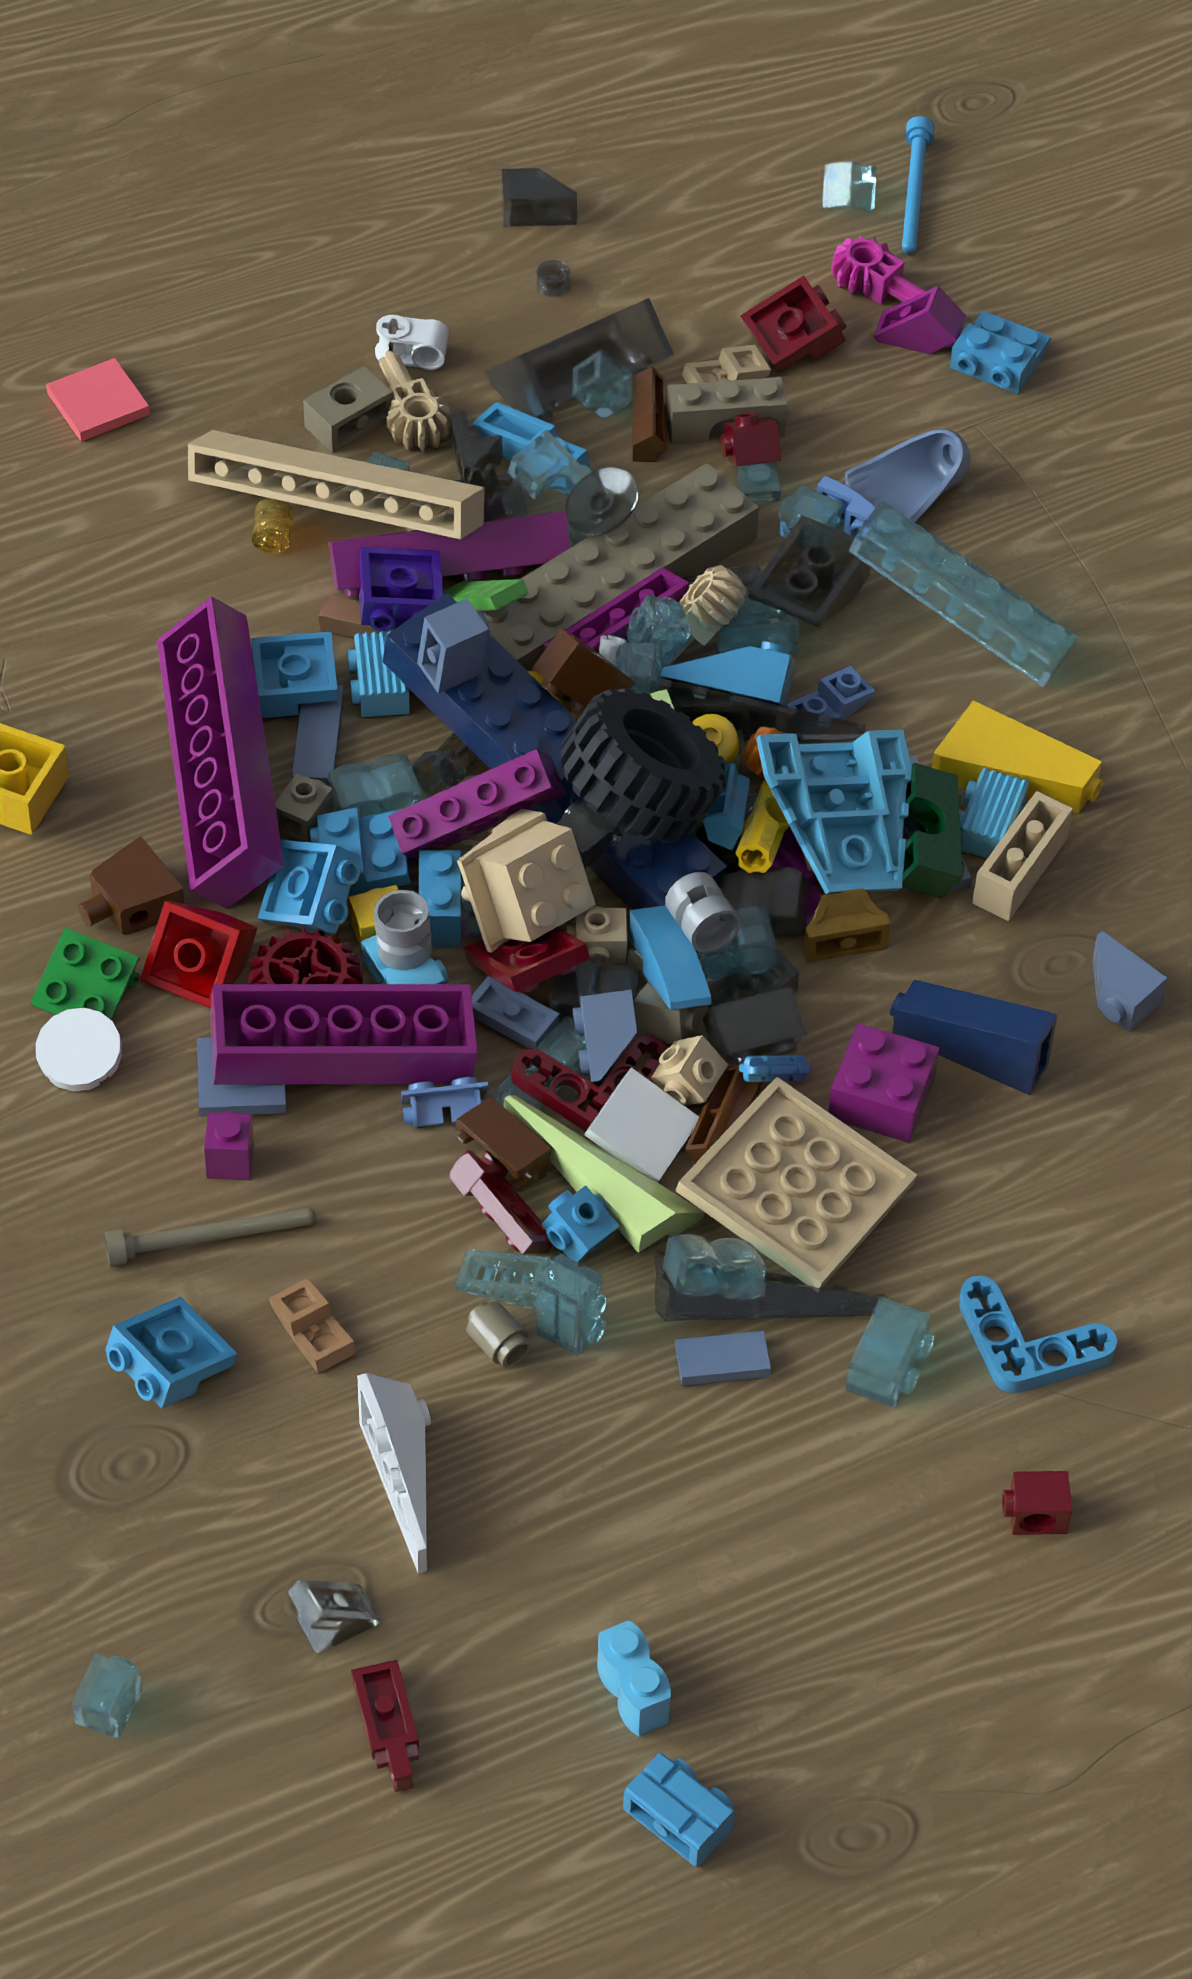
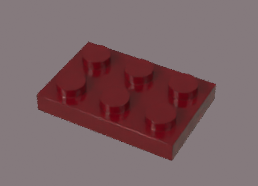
M559 927L531 942L510 939L492 953L487 952L483 939L463 947L469 964L515 993L532 991L541 985L540 981L553 975L562 976L572 973L578 968V964L591 959L586 943Z

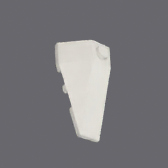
M368 1373L358 1375L359 1424L416 1570L420 1574L427 1571L425 1426L431 1425L429 1410L424 1399H416L411 1384Z

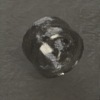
M557 260L541 263L537 269L536 282L540 293L550 297L565 294L570 287L569 267Z

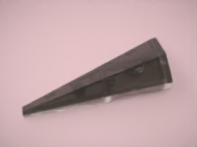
M658 678V691L667 689L674 710L679 713L682 711L690 717L689 720L691 722L705 714L723 716L734 725L735 730H743L744 741H749L752 734H755L760 727L775 728L786 734L796 733L798 741L856 740L866 733L865 724Z
M656 1250L655 1311L664 1321L885 1315L888 1297L884 1294L846 1291V1287L834 1285L832 1289L817 1288L806 1285L793 1276L742 1266L732 1267L710 1264L709 1260L696 1258L695 1261L673 1259L669 1256V1252Z

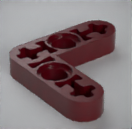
M653 1035L638 1036L632 1041L600 1087L545 1052L529 1048L522 1050L517 1055L511 1069V1079L514 1085L521 1091L579 1128L587 1131L616 1089L614 1081L623 1078L632 1067L653 1083L654 1081L651 1077L660 1064V1056L667 1048L658 1037ZM646 1051L652 1053L653 1057L646 1062L642 1071H640L636 1065L641 1055L645 1054ZM531 1065L536 1066L538 1071L534 1072L531 1076L524 1072ZM551 1075L554 1078L548 1089L544 1086V1084L548 1081ZM563 1085L573 1087L577 1091L579 1099L573 1102L562 1100L558 1096L556 1089ZM587 1098L591 1101V1104L588 1105L584 1112L581 1109Z

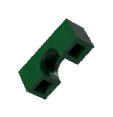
M918 763L912 765L911 781L907 783L905 803L909 804L908 816L904 820L914 824L920 831L917 830L906 841L902 887L942 899L954 885L960 883L965 869L964 862L961 861L963 829L960 827L959 814L962 797L958 791V775Z

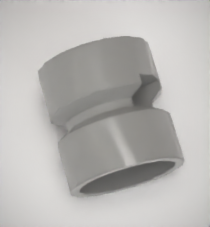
M695 872L682 877L675 882L666 895L665 905L677 924L681 926L694 949L699 952H713L723 948L736 937L740 930L741 919L728 899L725 898L712 876L705 872Z
M408 890L392 891L382 896L375 904L373 911L379 958L385 965L397 970H410L423 965L429 959L432 952L430 916L426 900L421 895Z

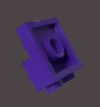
M375 547L360 548L361 587L359 604L361 625H369L374 630L380 632L388 631L392 627H399L443 596L440 551Z

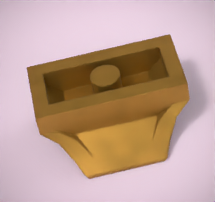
M864 888L822 895L814 918L805 930L802 950L806 963L887 949L891 924L888 914L877 908Z

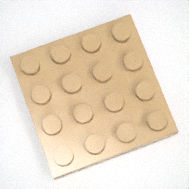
M776 1077L678 1182L676 1192L813 1290L819 1292L913 1186L917 1174L786 1082Z

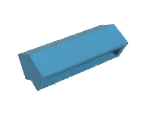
M736 762L725 764L726 785L703 819L708 841L730 850L734 848L743 831L750 778L738 774Z

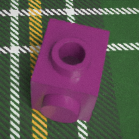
M233 1111L208 1113L204 1144L207 1178L250 1180L254 1147L252 1114H240Z

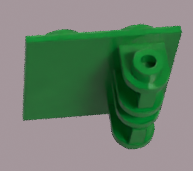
M64 927L30 1005L54 1015L67 1009L88 1008L101 1012L112 1021L125 990L128 987L134 989L139 982L140 973L135 972V968L140 958Z

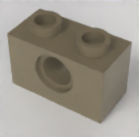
M363 366L350 374L344 375L340 380L320 391L314 392L303 400L305 428L334 453L387 422L389 407L391 406V400H393V392L370 370Z

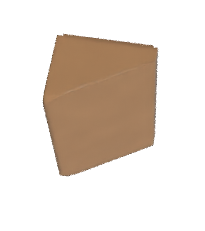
M331 595L318 616L320 631H331V633L354 638V635L357 633L361 635L365 632L369 634L373 632L380 633V631L374 630L369 625H361L360 604L357 600ZM392 627L390 630L384 632L387 633L389 631H393L397 627Z

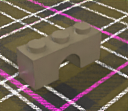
M782 377L668 385L666 418L671 445L709 442L710 430L715 424L723 420L735 419L736 415L757 413L759 418L771 417L778 422L779 437H785L787 401Z

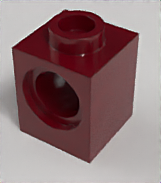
M1068 1471L1013 1472L1010 1489H1003L1002 1492L1003 1517H1011L1012 1535L1068 1534L1072 1515Z

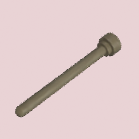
M304 1208L132 1236L131 1232L123 1233L122 1229L104 1231L107 1261L109 1267L127 1264V1259L135 1258V1253L309 1226L315 1222L316 1214L312 1209Z

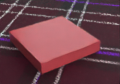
M116 358L46 384L47 394L81 442L150 415L149 405Z

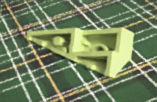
M516 1095L505 1097L504 1108L551 1147L549 1160L576 1192L587 1186L593 1194L598 1195L604 1200L608 1212L620 1225L618 1230L638 1253L665 1235H668L671 1239L704 1218L705 1212L612 1156L607 1151Z

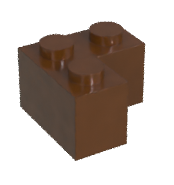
M563 629L558 631L532 667L534 671L544 678L540 684L544 689L558 699L562 698L567 701L580 714L583 713L594 696L611 689H630L635 682L596 650L573 634H568Z

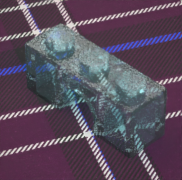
M547 429L512 457L508 473L534 500L550 489L563 490L572 497L575 506L567 511L566 515L569 538L575 544L626 513L618 497L613 493H607L597 483V477L588 466L580 465L571 455L570 448L566 442L560 437H554Z

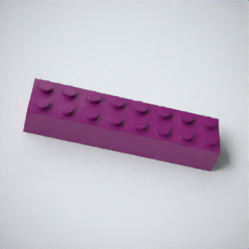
M211 596L157 639L190 891L228 909L284 867V859L247 616Z

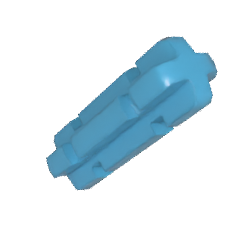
M803 1055L748 1056L745 1058V1062L739 1065V1071L743 1072V1078L747 1082L773 1081L776 1077L783 1081L804 1080L805 1075L811 1072V1065H807L806 1057Z

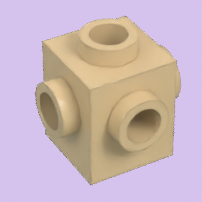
M594 906L575 916V925H567V933L586 943L591 958L578 964V967L595 969L626 967V908Z
M701 1035L674 1041L671 1047L666 1049L660 1056V1064L651 1079L660 1089L682 1105H699L706 1102L728 1064L704 1036Z

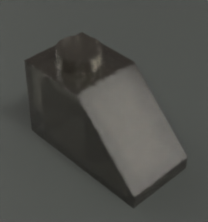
M539 168L502 169L503 227L577 225V192Z

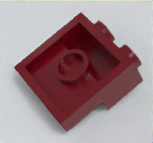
M805 276L800 277L740 315L745 326L778 373L807 354H810L815 361L846 341L842 331L847 326L836 309L829 312L826 306L830 303L819 285L812 288Z

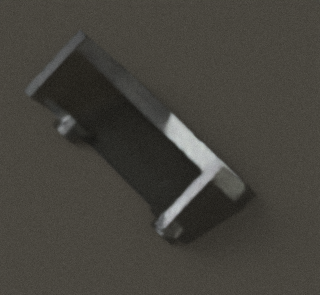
M647 298L490 368L485 372L491 385L511 408L545 421L554 416L551 409L623 376H627L628 381L631 382L633 381V376L646 370L648 365L674 355L651 300Z

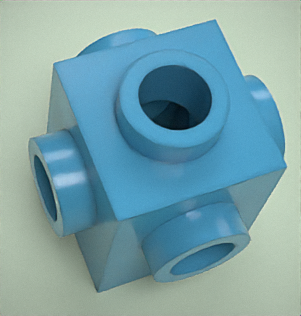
M584 1186L574 1195L569 1190L559 1195L548 1205L552 1213L541 1224L546 1230L550 1242L556 1248L563 1250L574 1265L602 1245L620 1226L608 1212L604 1200L598 1195L593 1194L587 1186Z

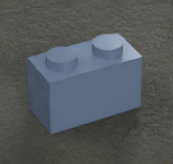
M468 598L424 617L417 664L438 694L481 675L490 627L485 615L480 610L476 611Z

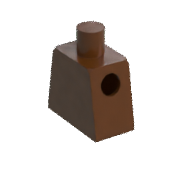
M141 836L92 870L90 874L92 898L78 904V910L83 921L89 927L108 918L120 934L129 935L157 925L165 901L169 900L185 904L183 887Z

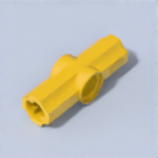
M766 780L761 785L751 814L744 821L743 831L741 832L742 837L735 852L739 859L738 866L749 874L752 872L765 873L771 867L783 834L790 827Z

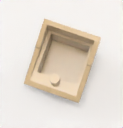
M520 809L491 830L492 834L457 860L465 883L461 896L465 901H469L472 904L487 952L492 953L510 939L531 942L596 905L572 829L547 822L545 813Z

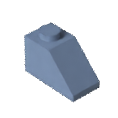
M1102 930L1097 935L1092 959L1097 1008L1103 1012L1107 1019L1120 1024L1130 1032L1162 1004L1167 977Z

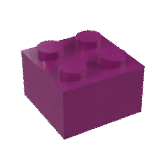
M857 1023L831 1087L828 1113L845 1124L910 1143L935 1079L939 1047Z

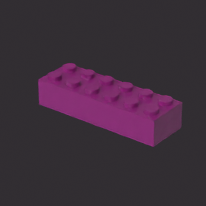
M213 984L210 1025L214 1085L414 1084L418 1082L452 1084V1080L473 1077L477 1043L470 984Z

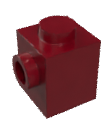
M757 413L736 415V421L725 423L726 434H721L720 437L723 456L728 457V461L737 467L781 461L777 421L771 417L759 418Z

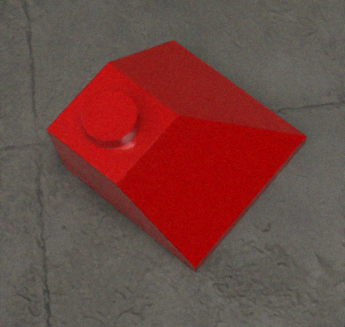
M167 900L164 902L140 980L211 1009L213 984H234L246 966L258 927L222 912Z

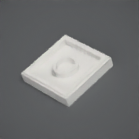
M631 1067L584 1135L612 1156L658 1182L694 1130L699 1116Z

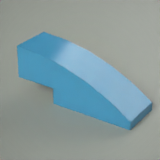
M498 402L490 406L472 423L473 429L508 461L536 480L565 495L570 494L591 474L587 450L557 438L555 425Z
M666 905L630 910V942L643 958L644 976L668 1008L676 1010L710 1005L711 994L696 951L685 936L681 926L677 924L668 911Z

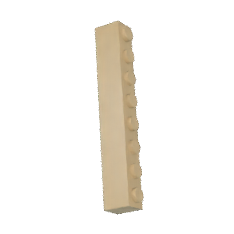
M211 430L188 443L189 481L456 539H462L484 525V487Z

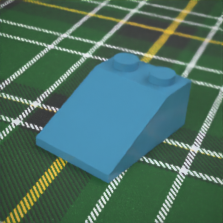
M762 641L761 648L748 646L662 668L661 677L672 684L785 709L796 661L788 654L789 650H786L785 646Z

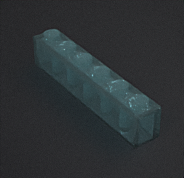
M883 500L864 521L849 549V552L1042 687L1046 685L1063 663L1078 638L1071 631Z

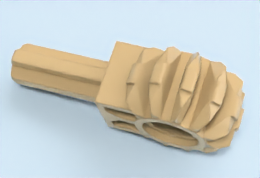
M393 351L385 352V356L379 359V365L390 385V390L393 392V400H391L387 416V428H389V433L392 434L394 443H403L406 450L412 447H419L422 452L427 446L438 448L440 441L448 440L450 424H452V412H450V407L447 406L445 397H436L433 390L429 391L423 378L412 380L399 354H394Z
M722 565L710 567L704 574L698 575L693 584L689 585L690 588L687 593L683 595L682 599L669 612L677 623L640 664L643 671L650 677L658 679L661 676L662 668L670 666L694 638L705 646L723 625L729 624L734 615L738 614V609L745 602L744 596L746 595L747 588L733 571L726 569Z

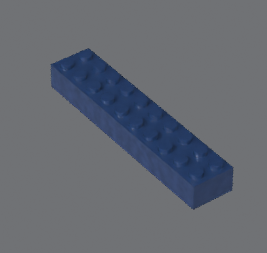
M448 593L386 635L382 662L490 769L535 749L552 757L566 795L539 806L532 811L545 813L547 822L571 828L581 859L632 910L664 906L666 895L675 882L695 872H705L711 875L719 888H721L727 866L694 833L673 842L664 843L662 840L656 842L649 841L642 835L633 836L626 833V829L619 825L613 826L606 821L607 818L599 812L595 813L587 806L588 802L583 797H578L573 790V783L567 781L564 775V767L561 765L562 743L577 722V719L544 689L489 633L481 675L444 692L437 693L417 664L424 617L457 603Z

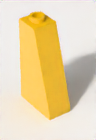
M974 700L933 754L932 768L958 775V787L967 788L970 780L977 782L982 769L987 768L989 771L1003 772L1005 776L1010 774L1013 778L1026 779L1029 782L1026 802H1029L1034 793L1038 791L1073 808L1072 812L1077 814L1088 800L1091 802L1095 801L1103 785V780L1099 778L1102 761Z

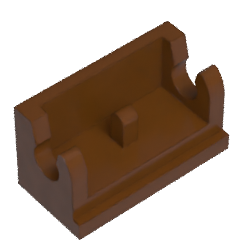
M491 1096L456 1119L455 1127L462 1132L457 1136V1139L462 1144H467L475 1139L510 1170V1174L516 1179L511 1183V1186L517 1191L523 1190L536 1180H541L547 1176L551 1147Z

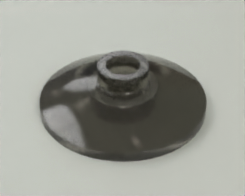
M615 467L602 468L586 475L574 486L567 498L565 505L567 522L574 531L589 537L601 536L614 531L627 521L637 505L639 491L636 481L627 471Z

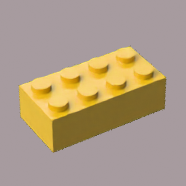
M0 723V824L33 835L69 777L66 747L63 744Z

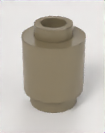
M499 1302L481 1303L469 1314V1323L466 1327L467 1334L494 1363H501L505 1368H510L518 1364L530 1351L531 1342L527 1339V1331Z

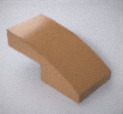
M308 1278L269 1297L270 1304L282 1325L318 1374L357 1353L354 1340L332 1316L329 1302Z

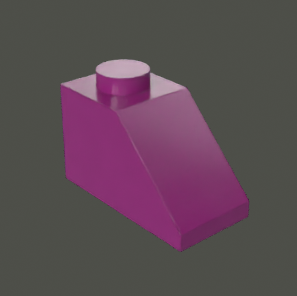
M936 286L883 311L873 337L880 343L930 354L943 347L950 348L954 345L961 335L966 315L939 286Z

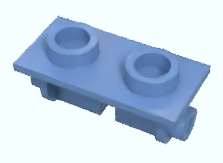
M464 1077L452 1080V1086L435 1087L434 1082H418L409 1085V1090L402 1091L400 1098L401 1104L410 1103V1107L402 1108L404 1125L413 1124V1128L443 1125L442 1109L450 1108L452 1124L456 1123L457 1118L486 1100L481 1099L480 1095H486L488 1082L478 1083L476 1077Z

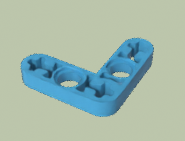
M980 1275L970 1277L962 1284L959 1297L960 1311L994 1383L1004 1392H1024L1102 1369L1113 1361L1117 1338L1112 1329L1106 1325L1098 1323L1088 1324L1025 1343L1005 1298L994 1280ZM978 1293L981 1298H987V1314L983 1315L984 1308L978 1298L972 1299V1294ZM997 1326L1003 1328L1009 1337L1004 1341L995 1342L988 1339L984 1331L989 1327ZM1089 1341H1094L1097 1346L1104 1345L1103 1351L1098 1352L1095 1346L1088 1347ZM1053 1350L1059 1351L1064 1354L1067 1362L1061 1366H1053L1045 1362L1043 1354ZM1081 1352L1079 1359H1077L1076 1353ZM1010 1353L1009 1360L1015 1370H1021V1374L1015 1376L1011 1370L1005 1371L1007 1365L1006 1354Z

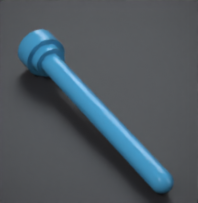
M923 116L911 118L907 122L905 134L906 141L911 147L902 250L908 255L913 254L917 248L926 148L934 141L935 135L934 122Z

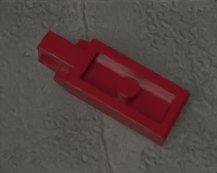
M398 1660L352 1669L351 1678L372 1760L375 1759L377 1769L389 1768L395 1792L413 1788V1773L410 1762L419 1760V1739Z

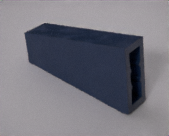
M918 980L912 982L905 994L902 992L898 993L890 1010V1015L894 1017L893 1034L939 1047V1056L1029 1096L1048 1067L1057 1015L1049 1011Z

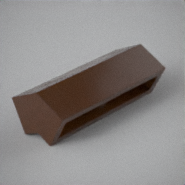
M653 366L633 376L632 462H656L657 454L667 449L666 379Z
M739 1065L727 1066L705 1102L685 1148V1151L695 1163L759 1096L761 1082L745 1081L743 1072L739 1071Z

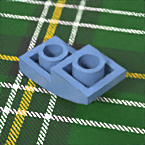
M824 475L817 486L815 512L844 523L843 536L879 549L882 545L884 517L863 496L846 485Z
M849 666L821 678L817 691L786 704L783 716L808 741L830 730L854 714L874 697L875 690Z

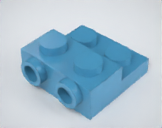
M982 311L973 325L967 324L952 346L950 368L1019 394L1047 352L1051 336Z
M331 631L251 638L262 718L299 715L298 704L338 701Z
M357 807L317 815L318 827L310 828L312 843L338 845L360 856L358 861L360 876L358 881L351 885L348 896L366 893L375 888H385L393 885L398 887L411 884L409 858L401 853L388 815L401 809L360 817Z
M281 840L284 867L270 877L257 919L268 924L297 927L301 930L304 926L308 933H316L318 930H321L325 935L337 933L338 926L346 920L348 915L346 900L350 887L358 881L360 876V867L358 865L360 856L338 845Z
M181 1296L113 1325L105 1349L109 1365L117 1372L124 1370L135 1381L138 1395L145 1401L153 1399L161 1409L196 1394L201 1380L232 1367L238 1354Z

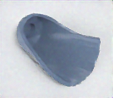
M937 429L915 436L873 459L846 471L845 485L863 496L884 517V532L904 531L941 494L953 488L964 479L969 469L971 456L965 440L960 435L951 430Z

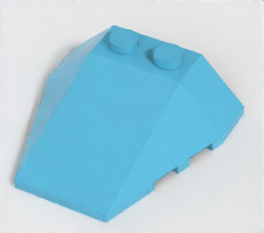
M904 729L867 731L855 741L846 743L798 744L796 733L768 734L756 737L764 778L825 894L864 888L866 892L898 891L901 889L906 839H902L904 818L908 816L909 804L905 803L907 783L911 781L912 774Z

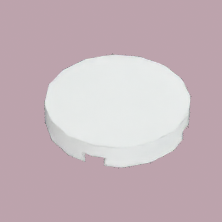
M88 1008L67 1009L53 1016L41 1028L36 1041V1059L44 1075L55 1086L73 1092L91 1090L99 1086L101 1081L105 1080L108 1076L110 1078L117 1071L122 1058V1041L113 1021L101 1012Z

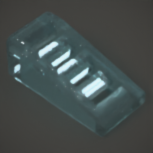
M467 1249L455 1287L457 1291L525 1308L547 1310L557 1280V1273L550 1257ZM480 1265L486 1267L482 1280L476 1279ZM498 1270H501L500 1281H495ZM515 1275H520L518 1283H513Z

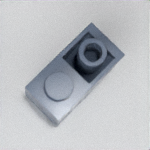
M632 990L580 996V1007L573 1008L576 1034L584 1033L586 1050L578 1051L581 1076L590 1075V1081L595 1085H600L637 1036Z

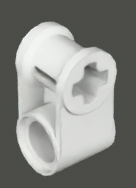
M386 315L378 320L376 331L380 340L375 347V355L378 361L385 356V352L389 351V347L393 346V353L400 355L405 366L435 370L444 364L449 339V330L445 324L434 319L424 320L399 315ZM394 325L396 326V334H392Z

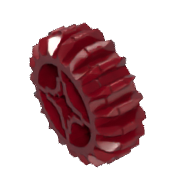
M303 926L300 934L293 935L286 929L284 939L271 936L269 946L259 947L257 957L252 958L250 964L248 984H363V972L361 971L358 955L352 953L349 942L340 943L337 933L327 938L321 930H318L315 934H309Z

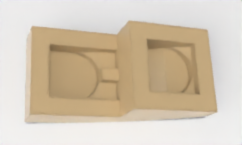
M756 345L722 348L718 360L686 363L682 376L686 383L760 379L769 376L771 369Z

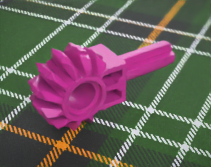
M861 234L856 241L846 238L844 244L837 246L834 252L831 268L833 278L837 279L838 288H848L850 295L859 291L865 297L867 296L881 305L891 295L904 302L925 292V290L903 278L905 262L890 253L888 244H878L876 236L871 240L864 239Z

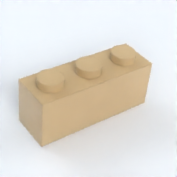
M1036 791L977 872L972 904L1009 921L1066 842L1073 808Z

